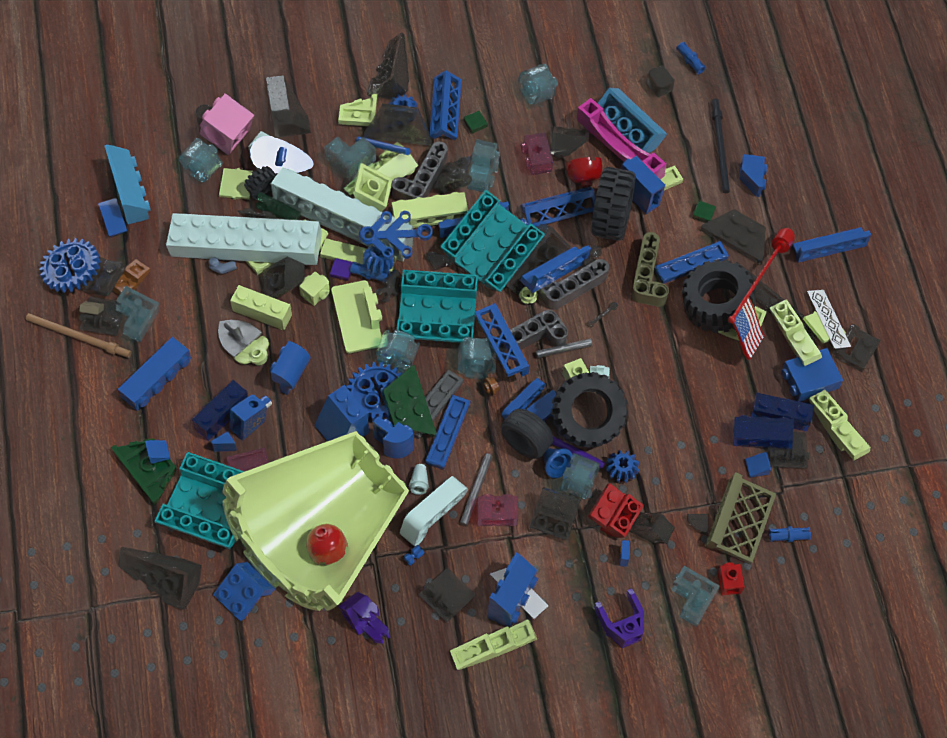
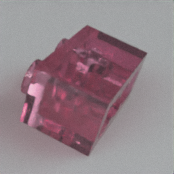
M546 133L525 135L524 143H521L522 153L526 154L525 165L527 169H530L531 175L552 172L553 159Z
M484 494L478 496V526H517L518 496L504 494L502 496Z

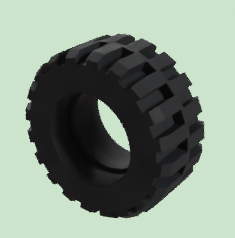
M613 167L604 168L602 171L591 233L594 236L617 241L624 238L635 187L636 174L633 171Z
M717 259L714 262L707 261L702 266H696L694 272L690 271L687 275L682 289L684 310L687 313L688 319L693 321L696 327L701 326L702 330L707 332L712 330V333H718V331H724L725 333L729 332V329L732 328L735 330L733 324L729 323L728 318L734 314L753 285L754 280L752 276L749 275L745 268L741 269L740 264H732L729 260L723 262ZM718 288L728 289L736 294L732 300L723 304H712L702 298L707 292ZM754 289L749 297L755 308L756 301Z
M597 372L581 373L566 380L557 389L556 395L552 400L553 409H551V415H553V423L558 428V433L561 436L563 435L568 442L580 447H597L611 442L613 438L621 433L620 430L626 424L625 418L628 417V410H626L628 401L623 396L625 394L623 389L617 386L618 383L615 380H610L609 376L600 375ZM583 392H595L606 403L607 416L598 427L584 428L573 418V401Z

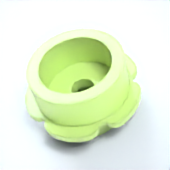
M524 287L519 293L521 301L525 304H532L537 300V291L532 293L527 287Z

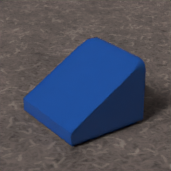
M229 432L211 441L214 452L237 450L236 443Z
M166 440L145 441L151 464L170 459Z
M767 452L745 459L749 477L769 475L771 467Z

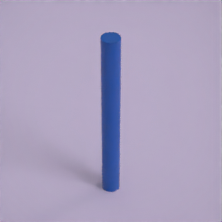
M357 137L356 139L358 144L403 155H410L411 153L410 148L364 137Z

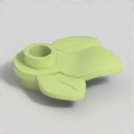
M264 336L259 337L234 359L240 364L251 362L255 365L264 364L268 357L266 351L269 346L268 339Z

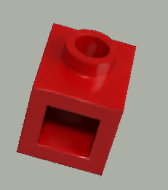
M730 562L720 566L718 578L721 596L742 594L744 581L741 565H734V563Z

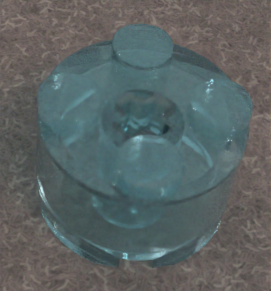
M545 63L519 74L518 81L523 86V89L520 90L524 99L529 104L536 105L555 96L558 81L552 76Z
M196 138L179 156L182 167L185 170L189 169L192 172L190 175L201 182L208 180L223 164L216 154L218 150L212 144L207 145L199 138Z
M386 330L376 351L377 362L379 364L383 362V365L390 364L394 368L397 367L398 372H405L406 369L413 365L420 344L419 342L416 344L414 342L415 338L405 332L395 330L394 333H389L390 330Z
M466 337L459 345L458 371L465 373V377L483 379L487 377V374L495 373L496 354L487 338L473 339Z
M573 453L570 460L571 466L570 468L566 467L563 474L564 480L560 490L581 499H587L594 485V479L597 477L600 463Z

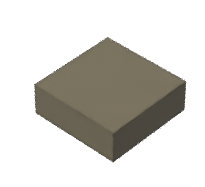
M85 301L80 305V312L98 315L104 310V304Z

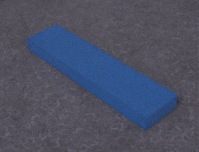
M721 241L657 265L654 270L661 283L665 284L688 275L690 271L694 272V268L698 265H704V262H714L717 259L724 261L728 259L729 255Z
M452 395L425 461L426 464L444 470L469 409L470 400Z

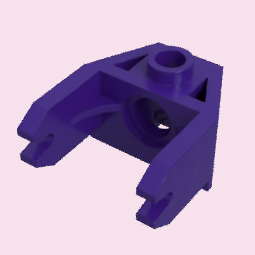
M633 589L627 590L628 593H626L634 611L633 616L612 623L600 602L595 603L594 606L606 636L611 637L621 648L641 641L644 633V610Z
M357 591L338 606L345 620L358 635L365 632L375 643L381 644L384 643L382 636L390 638L388 627L376 617L379 616L377 605L368 596Z

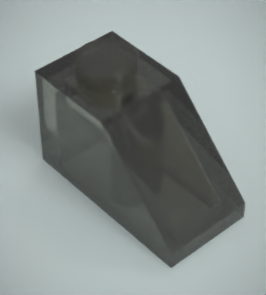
M640 512L629 532L651 543L667 544L675 527L662 514Z

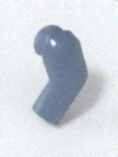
M213 257L208 261L209 268L220 274L237 269L234 260L223 264L216 257Z

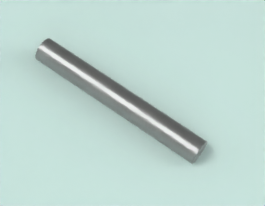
M590 338L536 351V356L541 358L592 346V340Z

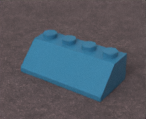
M608 88L598 102L608 119L621 134L645 152L651 153L667 135L659 125L619 88Z
M104 145L127 224L149 219L148 212L151 209L148 200L144 201L143 198L146 196L144 186L139 185V182L142 181L140 173L134 169V167H137L135 156L131 157L127 149Z

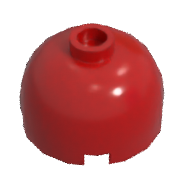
M590 157L570 160V163H566L569 178L572 182L581 184V187L592 186V183L601 177L603 171L602 159L595 157V161L590 160Z
M332 524L316 526L307 537L306 547L310 558L317 564L325 562L326 565L339 561L345 555L346 546L348 548L344 533Z

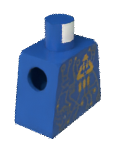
M250 395L230 409L229 429L241 440H245L266 420V410L272 405L271 400L267 396L259 399L255 395Z

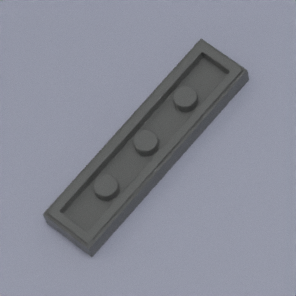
M447 370L425 398L433 421L450 401L452 395L464 383V379L450 370ZM414 433V436L420 439L424 433Z

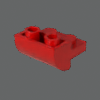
M609 483L605 486L588 517L600 525V530L616 538H625L644 505L630 494L625 495Z

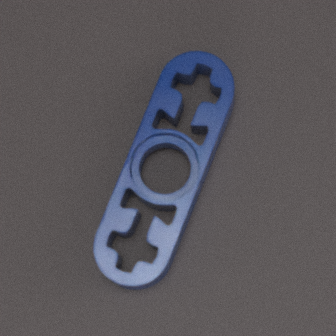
M536 378L504 409L501 417L506 419L513 410L525 409L543 391L546 384L539 378Z

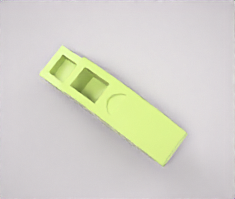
M787 299L770 307L787 342L804 366L821 359V352L804 329L802 321Z
M826 390L809 398L823 427L841 451L845 450L853 460L870 452L871 447L847 421L848 415Z

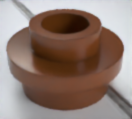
M494 377L485 378V383H483L484 390L487 394L496 395V392L499 391L497 381Z

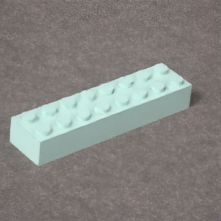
M282 167L271 183L275 204L312 221H319L321 225L362 243L359 239L360 230L365 226H372L383 213L373 206L361 203L358 199H352L340 191H334L325 184H319L310 177L299 175L292 169ZM387 215L383 217L384 220H388L390 218ZM392 216L391 223L384 224L379 231H386L396 218ZM404 223L398 230H413V226L409 223ZM366 234L365 237H366V238H371L372 235H371V234ZM398 238L406 246L412 248L413 238ZM379 239L386 247L393 249L397 260L404 261L405 258L402 257L401 251L387 239ZM405 250L403 253L407 255L409 250Z
M173 213L166 246L171 257L202 259L216 257L219 260L317 265L322 231L319 221Z

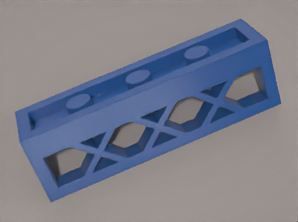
M447 70L434 77L430 137L436 139L444 134L455 140L458 137L462 79ZM451 81L455 82V89L453 88ZM450 93L454 99V103H452L449 97ZM449 108H450V110H451V112H452V114H453V118H451V116H450V114H449V112H448V109H449ZM447 123H449L452 132L447 129Z
M585 187L520 204L521 211L525 213L528 225L531 223L536 227L593 212L596 197L593 188ZM591 197L592 207L586 209L582 207L581 204L584 199ZM572 202L576 207L573 212L567 213L564 211L567 203ZM550 208H557L559 211L555 217L550 218L546 215ZM539 212L542 214L537 222H531L530 213Z
M862 227L793 243L792 250L799 263L865 247L869 242L871 233L870 231L863 232Z
M588 245L581 249L575 246L524 274L520 281L534 293L585 264L591 248Z
M496 303L476 311L475 316L507 376L510 377L519 372L522 377L529 374V364ZM489 313L492 321H484L481 316ZM492 328L497 329L500 338L491 336ZM500 343L505 344L508 354L499 351ZM509 359L513 360L516 365L511 370L507 366Z

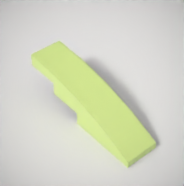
M527 619L510 628L507 626L490 635L486 633L450 650L457 670L517 649L537 640L530 621Z

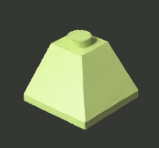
M361 163L353 190L355 199H358L367 206H373L382 212L387 207L393 179Z

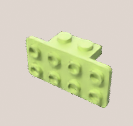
M363 280L332 287V296L346 352L354 353L381 347L383 340L379 321L382 320L380 309H376V304H378L377 295L372 293L368 282Z

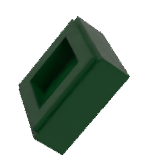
M480 111L464 117V122L472 134L488 127V123Z
M699 200L692 218L710 224L716 206Z

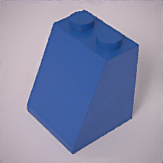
M343 385L328 395L315 423V427L326 441L355 431L364 437L369 433L368 413L347 387Z

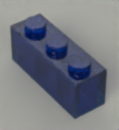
M232 380L192 419L194 429L209 441L230 421V409L248 397L247 391Z
M756 393L752 404L750 420L807 432L812 421L814 405Z
M747 415L735 417L734 446L793 449L794 419L787 417L775 419L767 416L754 418Z

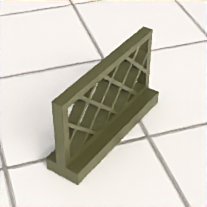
M735 472L729 478L705 547L711 550L715 548L752 564L776 493L743 479V475ZM741 486L748 487L751 495L744 497L740 490ZM763 494L770 497L768 503L761 505L758 495ZM753 497L757 507L750 510L745 500ZM741 502L746 512L737 514L734 507L735 504ZM759 510L763 517L762 520L755 522L752 512ZM748 515L751 525L744 527L739 517ZM735 519L740 529L731 531L728 525L729 521ZM753 527L757 535L756 538L750 540L745 530ZM742 532L745 542L737 544L733 534ZM729 536L733 546L728 548L721 545L723 538ZM747 544L751 551L749 557L743 555L739 547Z

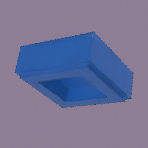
M622 540L619 566L627 567L630 557V542Z

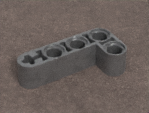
M436 142L432 145L413 181L403 177H397L392 181V195L396 200L428 197L447 162V145L443 142Z
M598 259L558 283L553 281L537 290V294L549 309H559L603 283L608 277L609 264L606 260Z
M545 310L510 329L514 338L521 339L516 341L520 350L545 336L554 347L564 345L567 342V327L552 310ZM550 320L552 323H546L545 321ZM500 343L499 351L508 354L505 344ZM492 348V355H493V357H494L495 359H498V357L496 356V354H495V352H494V350H493V348Z

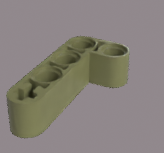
M648 232L644 235L632 290V299L637 303L661 307L667 301L669 289L663 283L652 281L660 238L656 233Z

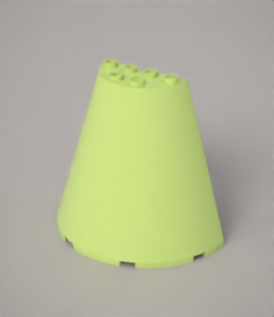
M357 431L234 475L226 480L223 487V494L226 496V499L223 500L224 513L235 540L241 539L246 547V550L243 552L245 556L274 588L280 586L287 592L285 597L311 610L320 611L322 608L331 610L341 603L409 492L405 483L393 473L391 467L388 465L384 466L379 462V454L367 444L365 438L359 435ZM321 524L337 526L344 533L348 543L344 557L329 565H326L325 562L315 563L310 558L306 547L309 533Z

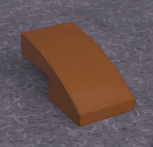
M135 259L123 269V275L110 284V289L125 299L145 279L150 272V268Z

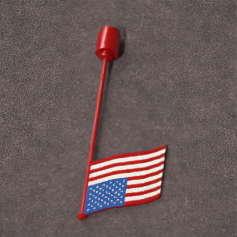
M783 228L778 231L772 240V247L775 251L734 314L728 318L729 323L733 324L742 351L747 360L751 359L765 336L749 296L777 253L787 252L793 244L795 235L789 228Z

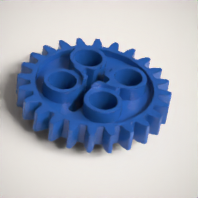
M75 238L72 243L68 239L66 244L61 241L59 247L54 245L55 250H48L49 256H43L45 261L40 262L42 266L39 268L40 276L46 286L48 285L51 290L54 288L56 292L61 289L65 293L67 288L72 292L74 287H77L79 290L81 284L86 286L87 280L92 281L91 275H97L95 270L100 269L98 263L101 261L94 245H91L89 241L85 243L84 239L78 242L77 238ZM65 255H67L70 260L69 262L72 269L74 270L75 276H73V274L70 271V266L66 261Z
M373 362L372 367L365 364V370L359 367V374L353 372L354 379L348 380L350 385L346 386L347 389L368 413V418L369 416L372 417V422L378 416L382 419L386 416L390 420L382 392L403 373L397 374V367L391 370L390 364L386 368L383 367V362L379 366H376L375 362ZM371 378L374 379L376 388L378 392L381 393V399L385 404L384 406L381 405L377 391H374V384L371 381ZM380 379H386L387 381H386V382H380L379 380H380ZM364 385L369 386L367 389H362L361 387ZM371 401L376 402L375 405H369L368 403Z

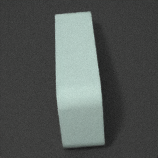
M451 476L408 513L403 521L400 534L414 546L419 545L425 538L428 528L455 506L466 495L468 488Z

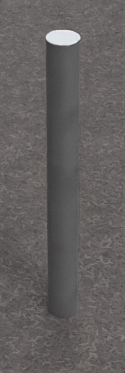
M486 453L460 521L462 526L468 525L493 457L491 454Z

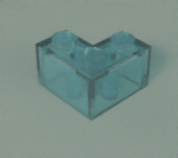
M337 136L324 147L325 159L348 180H352L357 176L361 163L368 166L376 160V148L364 137L349 147Z
M476 139L472 153V165L467 178V189L484 192L485 190L489 191V188L494 186L495 176L493 175L494 172H498L500 163L498 162L500 152L497 151L498 144Z
M125 286L116 300V310L129 316L124 324L123 334L141 342L159 313L160 303Z
M683 566L671 590L688 599L679 617L698 627L720 586L686 566Z

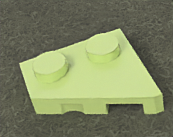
M377 94L371 95L372 98L363 101L358 99L352 103L340 105L339 124L374 127Z

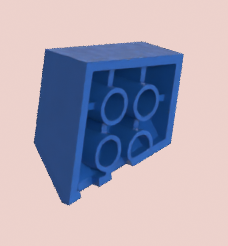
M517 552L504 573V580L500 579L495 593L492 592L489 598L488 618L509 628L512 623H517L521 614L518 611L521 605L525 607L530 597L528 592L530 588H535L539 579L536 577L537 569Z

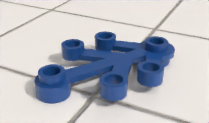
M385 211L372 226H365L360 230L359 239L363 244H373L382 252L385 259H391L394 255L393 249L386 247L379 240L387 239L401 251L403 258L408 259L412 256V248L406 246L398 238L419 237V239L427 241L432 237V228L428 224H422L415 230H398L404 223H408L411 220L410 212L402 211L400 216L386 231H379L384 224H389L392 221V214ZM387 215L390 218L388 220H384L383 217ZM408 215V218L403 219L402 216ZM425 231L428 235L423 236L421 233ZM366 234H371L372 237H371V238H366L365 235H366ZM409 250L410 254L406 255L403 252ZM390 251L391 254L385 255V252Z

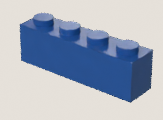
M171 337L118 388L120 397L137 411L141 407H145L154 394H158L168 381L175 378L177 372L182 367L184 368L189 364L191 359L189 349L174 337Z

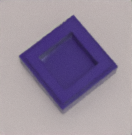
M335 258L330 277L348 281L353 262Z

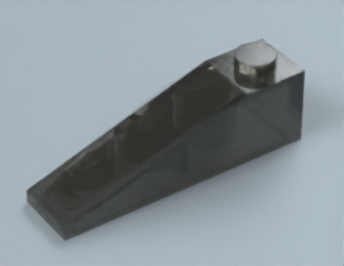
M400 33L389 41L382 56L384 60L376 68L378 74L369 83L367 92L369 97L377 94V98L392 99V97L397 98L398 94L403 96L408 91L409 72L405 34Z
M283 75L267 77L266 82L275 138L311 133L308 115Z
M544 224L539 225L538 229L545 236L506 284L515 295L518 296L520 291L526 287L520 281L524 274L572 248L553 227Z
M121 547L118 567L135 580H141L148 586L147 589L151 592L155 591L162 597L161 600L166 604L184 610L200 584L202 565L182 558Z

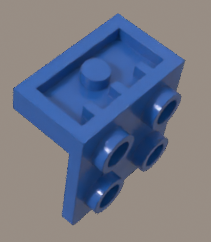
M248 562L235 564L215 591L214 596L242 621L261 596L271 595L275 588Z

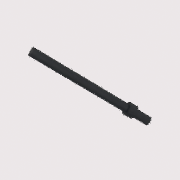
M715 98L712 100L713 111L711 114L715 124L722 191L726 194L730 192L721 122L723 115L720 110L719 99Z

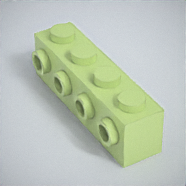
M453 192L447 195H434L426 198L417 197L412 200L392 202V214L397 219L402 211L410 212L411 220L408 223L413 228H417L422 224L438 225L443 220H452L465 216L468 212L465 192ZM403 215L402 218L407 219L408 215Z

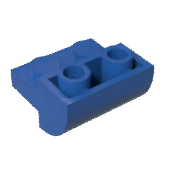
M288 341L287 345L281 348L278 361L274 362L270 368L272 381L279 383L281 392L287 395L291 389H294L311 359L305 349L291 341Z
M379 416L373 421L374 438L383 444L385 456L399 459L406 457L414 450V433L409 426H403L398 422L393 427L390 421L387 419L383 420Z

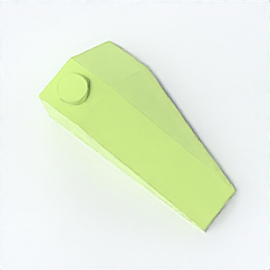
M396 142L395 144H393V145H397V146H402V145L399 144L398 142ZM387 150L379 155L380 160L378 162L368 165V167L393 180L397 177L412 174L418 166L411 154L403 155ZM357 177L344 188L349 195L353 194Z

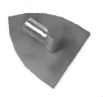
M225 320L219 322L218 333L221 344L234 358L262 334L255 326L244 321Z

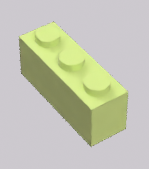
M238 285L230 300L234 312L281 330H285L292 316L290 304Z

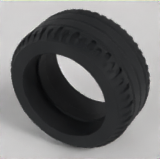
M513 410L501 425V433L506 442L525 457L531 459L540 458L553 443V435L547 424L528 410Z

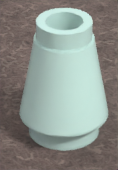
M423 464L415 465L409 484L411 492L417 495L425 494L429 488L427 470Z

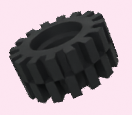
M262 166L261 169L260 167L257 168L256 172L252 171V175H248V179L245 180L244 184L250 195L257 200L265 198V195H270L269 193L272 192L271 183L277 175L271 167Z

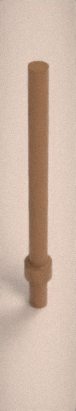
M30 313L26 316V320L100 347L110 354H119L127 358L131 356L132 351L119 347V344L114 342H105Z

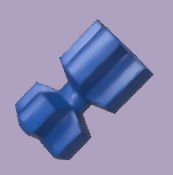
M416 545L411 550L412 554L407 553L403 558L408 565H412L415 561L414 558L419 559L425 552L419 545Z

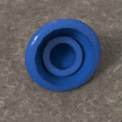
M548 448L543 454L546 474L550 478H559L565 475L573 463L571 451L568 449Z

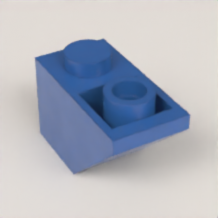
M743 154L739 179L755 196L760 197L761 191L765 190L766 179H763V176L767 173V164H764L765 157Z

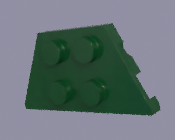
M412 365L383 390L382 394L393 427L399 422L403 426H409L413 433L418 434L420 432L434 437L437 433L416 367Z
M154 438L146 439L142 442H129V445L111 446L113 453L155 506L177 470L171 459L151 464L145 441L155 440Z

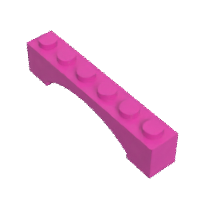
M592 98L578 107L577 121L622 161L632 159L637 155L659 179L665 176L667 163L655 153L645 152L630 142L612 124L604 113L603 108Z

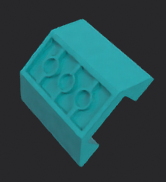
M485 190L440 248L465 272L471 275H478V281L481 284L501 292L545 234L531 223L526 225L500 205L501 200Z
M403 270L396 338L473 343L478 275Z
M187 452L179 468L181 477L168 504H162L154 522L230 549L237 541L231 532L224 513L223 500L226 499V496L223 494V487L228 478L244 471Z

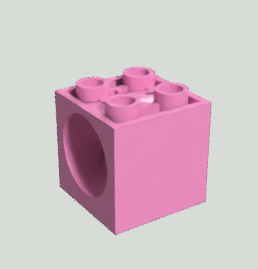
M224 94L221 98L218 97L214 101L213 108L210 111L207 110L203 114V121L200 124V135L229 155L250 131L254 114L227 94Z

